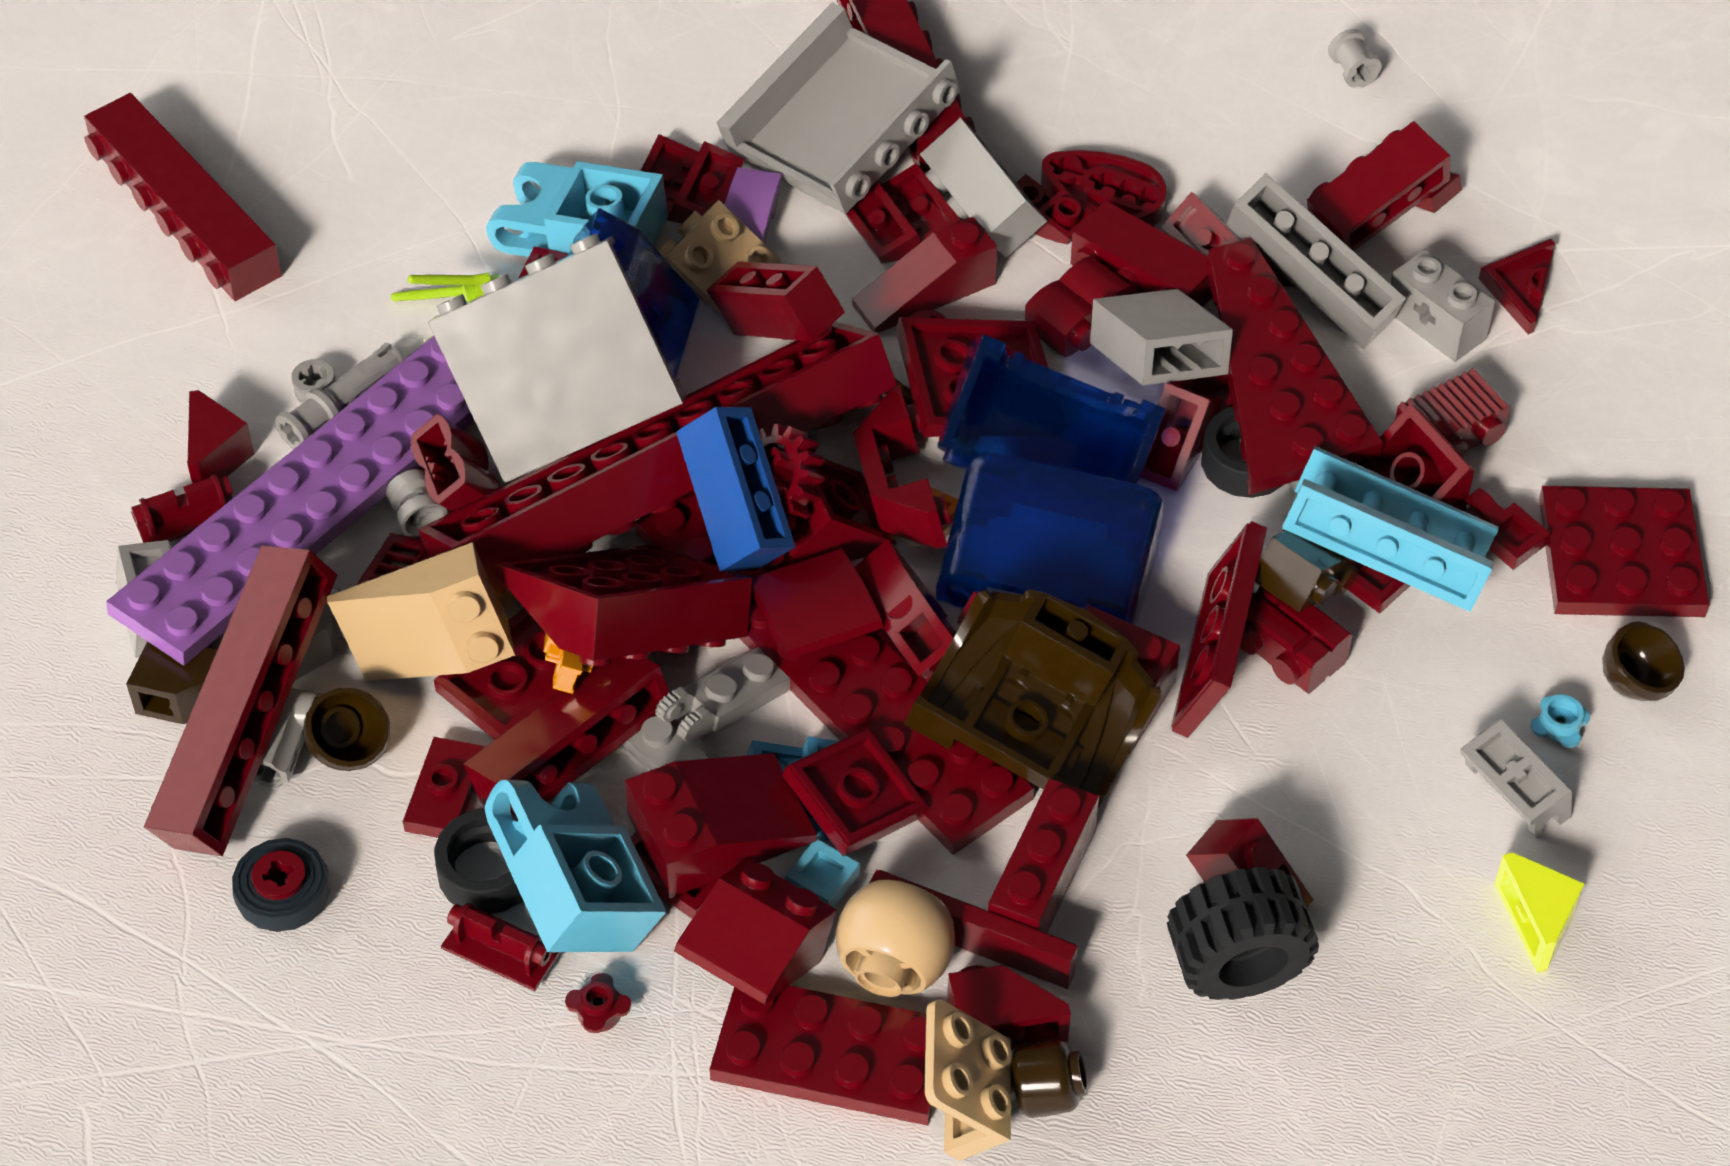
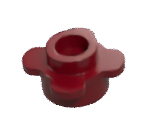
M605 973L595 974L591 978V983L580 990L569 991L565 998L566 1008L569 1011L577 1012L580 1024L589 1033H600L610 1030L619 1022L621 1017L626 1016L631 1010L630 998L627 995L620 994L613 986V978ZM596 1000H602L603 1004L595 1006L593 1005V1002Z

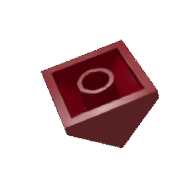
M1410 403L1380 436L1383 441L1380 455L1359 461L1356 464L1464 511L1467 505L1465 498L1469 496L1475 469L1416 405Z

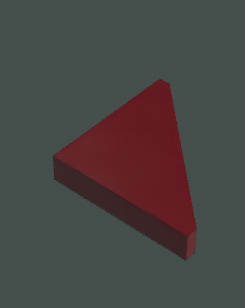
M1552 239L1480 269L1478 279L1528 335L1535 330L1555 242Z

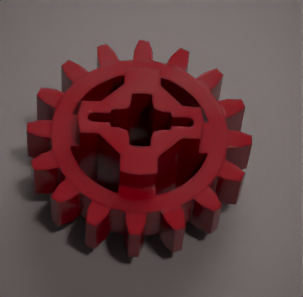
M774 424L772 432L762 428L759 430V434L789 528L792 531L796 525L795 517L799 516L807 519L809 517L806 507L809 501L818 502L820 498L814 492V487L825 480L824 476L817 474V468L825 460L823 456L815 454L819 444L817 441L807 438L808 433L791 426L787 428L780 424Z

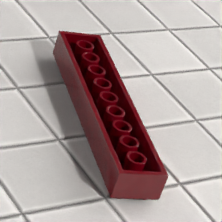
M834 322L832 324V331L819 341L796 340L686 395L687 397L683 404L566 455L419 528L418 531L429 558L473 542L495 594L499 597L505 593L506 586L496 575V564L585 553L593 547L592 542L607 534L617 535L624 533L635 526V520L650 512L661 513L677 505L678 498L691 491L695 492L676 432L713 408L751 407L758 431L763 428L772 432L774 424H780L787 428L791 426L807 433L814 428L822 429L839 423L843 419L842 414L855 407H869L881 401L883 393L897 386L881 337L876 332Z

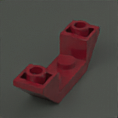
M895 388L889 391L853 432L873 507L881 531L937 549L947 546L942 526L951 524L944 496L933 497L928 478L899 486L896 475L885 476L894 472L892 460L919 453L914 436L915 433L921 432L916 404L906 406L901 388Z

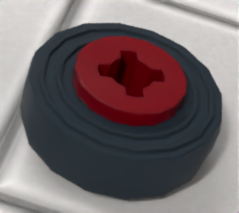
M289 838L267 840L251 848L238 861L232 876L233 898L244 919L257 928L273 932L295 930L311 922L324 909L330 894L328 867L319 852L304 841Z

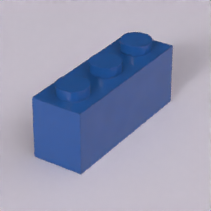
M715 407L676 432L720 572L757 570L795 548L751 407Z

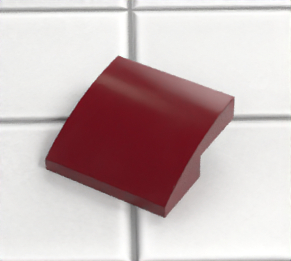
M658 134L640 171L663 175L668 212L667 221L682 224L695 210L703 216L718 200L725 204L735 172L738 167L742 168L745 159L706 141L703 142L698 152Z
M917 163L882 185L876 181L866 196L844 214L881 264L900 260L932 233L961 222L960 218Z
M842 548L752 577L751 597L767 617L771 637L788 660L883 629L882 619L869 591Z

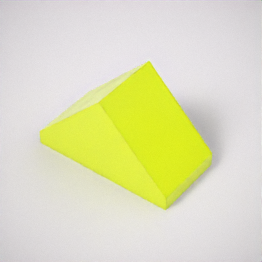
M1512 852L1502 856L1495 886L1538 973L1548 969L1573 919L1585 884Z

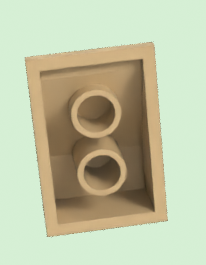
M473 542L327 596L329 607L366 681L464 674L515 656L508 620Z

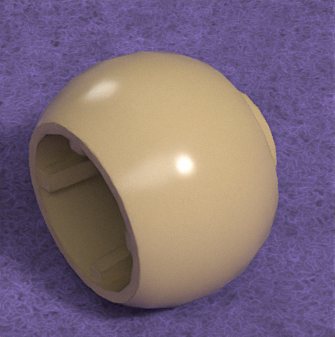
M874 881L859 889L848 900L841 912L836 928L837 953L844 968L855 977L857 983L864 989L886 997H896L900 994H916L932 986L948 967L955 948L954 921L946 905L928 891L901 881Z

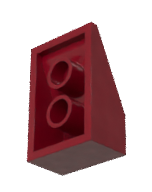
M774 753L674 761L625 780L628 816L669 898L718 880L747 858L753 862L761 863L817 841V833L795 792L782 777L784 771Z

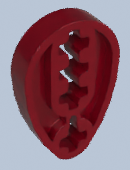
M1085 150L1053 152L1048 154L1042 161L1041 185L1054 195L1064 188L1093 211L1106 200L1153 227L1161 220L1164 214L1166 201L1165 181L1158 171L1144 162L1121 155Z

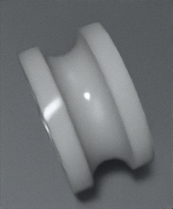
M320 359L303 361L292 372L295 397L300 403L305 401V395L312 389L324 390L336 381L331 364Z

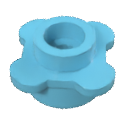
M1558 694L1544 697L1540 702L1542 711L1539 717L1534 718L1531 722L1530 727L1533 734L1541 738L1547 736L1553 741L1560 742L1566 748H1573L1579 745L1581 741V735L1579 734L1581 727L1587 725L1590 720L1588 710L1578 700L1568 695Z

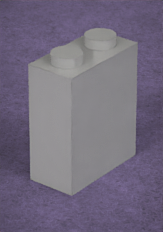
M1179 289L1093 299L1090 344L1142 386L1228 374L1233 329Z

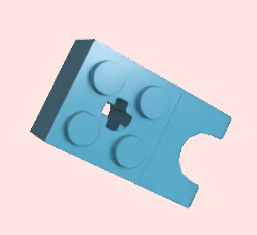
M576 161L573 168L539 162H526L519 168L513 179L515 194L521 205L499 206L491 216L486 226V232L490 242L497 250L524 257H529L534 246L573 254L570 245L595 233H597L600 241L612 236L615 244L612 246L625 274L637 276L668 218L663 175ZM531 182H534L537 185H539L541 189L536 188L533 184H531ZM504 227L513 230H520L523 232L521 234L515 235L507 231Z
M501 780L494 786L485 804L487 822L547 952H633L667 911L625 826L614 825L594 785L590 783L568 782L551 805L541 798L533 785L528 781ZM510 803L519 821L512 818Z

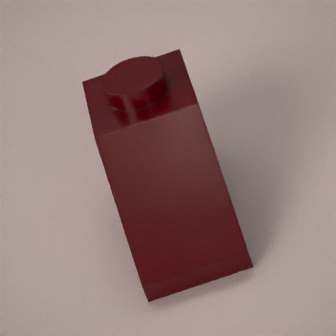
M1165 383L1132 474L1174 491H1179L1202 453L1205 428L1212 417L1219 413L1224 399L1182 383Z
M973 965L959 972L948 973L947 1003L1010 1038L1011 1051L1022 1045L1058 1039L1068 1042L1071 1019L1069 1004L1003 965L993 967Z

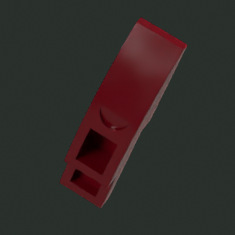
M887 539L859 562L855 569L872 597L882 619L884 629L918 677L928 682L957 632L946 619L948 615L892 541Z

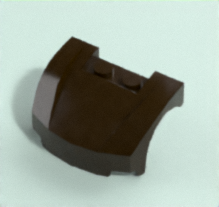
M987 589L975 596L957 633L931 678L915 700L904 724L950 750L954 741L957 740L1043 790L1050 778L1098 795L1099 809L1131 748L1160 701L1161 689L1160 687H1155L1154 681L1137 661L1139 656L1138 650L1124 636L1090 612L1050 594L1031 589L1025 591L1022 595L1001 592L989 593Z

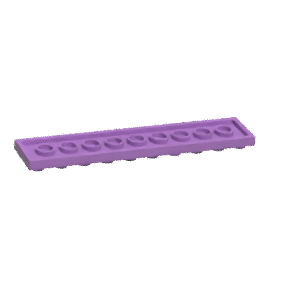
M435 336L420 346L106 601L108 615L185 666L226 631L261 545L310 550L315 555L318 554L386 496V488L393 478L405 471L421 467L416 462L411 449V436L416 430L436 414L441 415L463 430L471 425L475 420Z

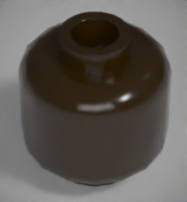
M1058 1039L1022 1045L1013 1052L1011 1060V1102L1017 1101L1019 1108L1025 1116L1037 1118L1071 1112L1078 1106L1080 1096L1088 1094L1087 1074L1080 1050L1072 1051L1064 1040Z

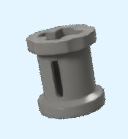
M1356 29L1345 30L1333 38L1328 47L1330 58L1335 63L1341 64L1344 69V80L1353 88L1365 87L1377 79L1382 69L1380 59L1375 54H1370L1367 50V41L1364 34Z

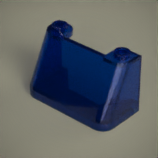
M983 334L972 340L937 444V448L945 452L942 460L965 470H970L972 464H975L1081 507L1079 512L1081 517L1102 525H1106L1109 518L1124 519L1166 408L1144 399L1141 400L1140 404L1129 399L1123 400L1125 396L1118 392L1109 393L1025 359V355L1017 351L1006 357L1007 350L1004 349L1006 343Z
M977 453L970 458L962 482L936 585V600L949 603L955 607L964 608L973 592H981L987 590L988 587L1021 595L1031 589L1050 594L1084 610L1090 605L1137 626L1158 554L1163 501L1157 492L1140 484L997 453Z

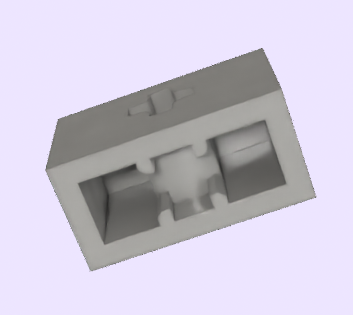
M1424 249L1393 271L1391 285L1406 298L1395 318L1448 358L1456 362L1487 339L1495 300Z

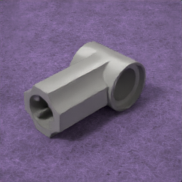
M291 688L255 776V780L260 785L278 788L283 783H289L305 742L303 730L305 716L313 702L321 696V693Z

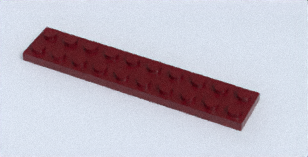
M694 491L678 498V503L673 508L661 513H649L636 521V534L647 545L651 544L662 550L673 551L718 566ZM785 553L757 570L734 572L755 577L801 561L791 558V555ZM751 597L747 637L739 639L750 650L759 647L790 678L789 690L839 740L845 739L866 728L871 730L928 804L929 809L919 819L920 823L952 855L965 848L1033 800L1034 788L1024 778L957 740L954 741L950 750L904 724L915 700L927 683L918 677L915 671L876 632H871L788 660L771 637L767 617Z

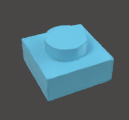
M817 839V841L810 844L785 874V880L799 888L812 891L821 901L834 907L860 876V863L848 856L843 857L838 850Z

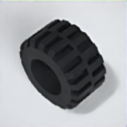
M1255 867L1245 870L1244 868L1212 877L1210 880L1190 889L1188 894L1181 896L1175 902L1176 907L1172 908L1167 916L1169 920L1167 922L1168 931L1187 987L1192 989L1194 994L1200 997L1208 996L1209 999H1241L1259 995L1284 985L1287 981L1303 972L1302 969L1313 962L1315 959L1314 955L1319 949L1318 937L1299 885L1292 875H1285V872L1279 869L1267 870V867Z

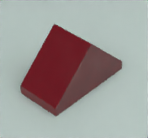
M189 391L187 466L191 481L195 483L210 478V475L216 474L217 478L225 475L228 477L254 455L248 423L201 391Z

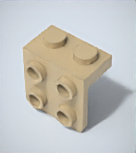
M718 200L703 216L695 210L682 223L677 231L683 237L676 244L671 239H668L651 257V260L657 265L645 279L659 291L673 276L678 274L722 316L706 291L715 281L738 261L782 264V261Z
M938 999L929 1003L926 1010L925 1096L932 1106L945 1112L944 1153L960 1161L1011 1140V1039L949 1003Z

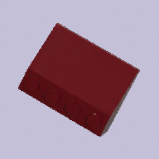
M651 544L496 564V575L559 649L580 656L579 661L586 665L611 664V658L615 657L635 660L650 658V652L653 651L686 653L691 645L723 647L726 645V640L747 637L752 577L734 571L720 572L718 566L673 551L662 550Z

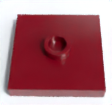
M869 728L787 765L782 774V777L843 857L921 819L923 813L929 809L928 804Z

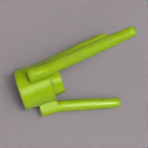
M489 272L476 275H409L407 281L410 284L462 286L394 292L390 298L392 301L397 302L456 297L463 294L468 302L484 295L481 285L500 277V275H490Z

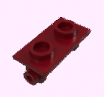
M216 474L210 475V478L183 486L185 493L178 496L175 495L174 490L147 499H144V497L140 498V504L131 507V514L143 543L164 540L172 541L187 536L233 499L231 495L233 491L227 475L217 478Z
M466 903L463 906L455 904L451 908L447 917V923L452 925L453 929L441 945V949L534 992L561 953L547 952L540 935L530 933L475 908L470 903Z

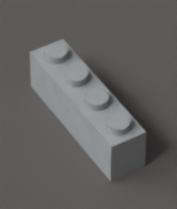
M1267 173L1234 203L1226 225L1242 240L1251 237L1265 260L1363 349L1396 317L1406 298Z

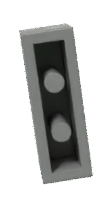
M961 118L920 153L931 168L925 174L927 178L942 194L949 191L952 195L947 201L952 210L961 220L974 216L995 242L997 250L1005 258L1047 222L985 142Z

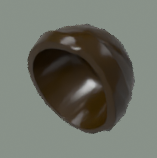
M1631 622L1619 628L1608 641L1602 656L1603 674L1608 683L1620 695L1630 699L1659 701L1672 694L1684 678V661L1678 645L1665 631L1646 622Z
M337 688L322 694L313 702L304 719V738L310 752L319 762L334 770L353 771L372 765L385 752L390 741V720L380 701L360 689Z

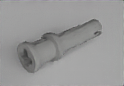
M384 343L372 355L362 360L324 390L312 389L305 395V401L290 413L281 412L275 417V425L282 439L291 448L295 449L404 360L402 354L395 346L392 348L390 343Z

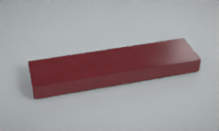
M876 869L869 883L878 880L901 881L922 888L940 899L948 908L954 921L956 947L1065 989L1069 988L1076 969L1078 949L1076 944L888 872Z

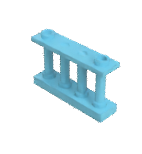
M1315 446L1294 490L1297 495L1286 516L1282 529L1471 612L1493 568V561L1486 559L1485 556L1499 527Z

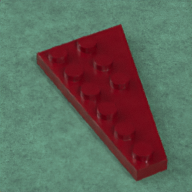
M1252 238L1209 249L1207 268L1214 305L1217 306L1219 320L1233 329L1227 377L1235 421L1239 423L1242 439L1240 448L1242 459L1246 461L1249 495L1298 481L1315 446L1353 463L1379 456L1383 441Z

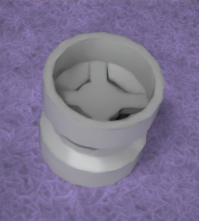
M413 469L393 478L386 488V495L393 510L398 512L397 520L404 535L420 539L419 528L449 513L446 508L434 502L429 496L424 480L425 470Z

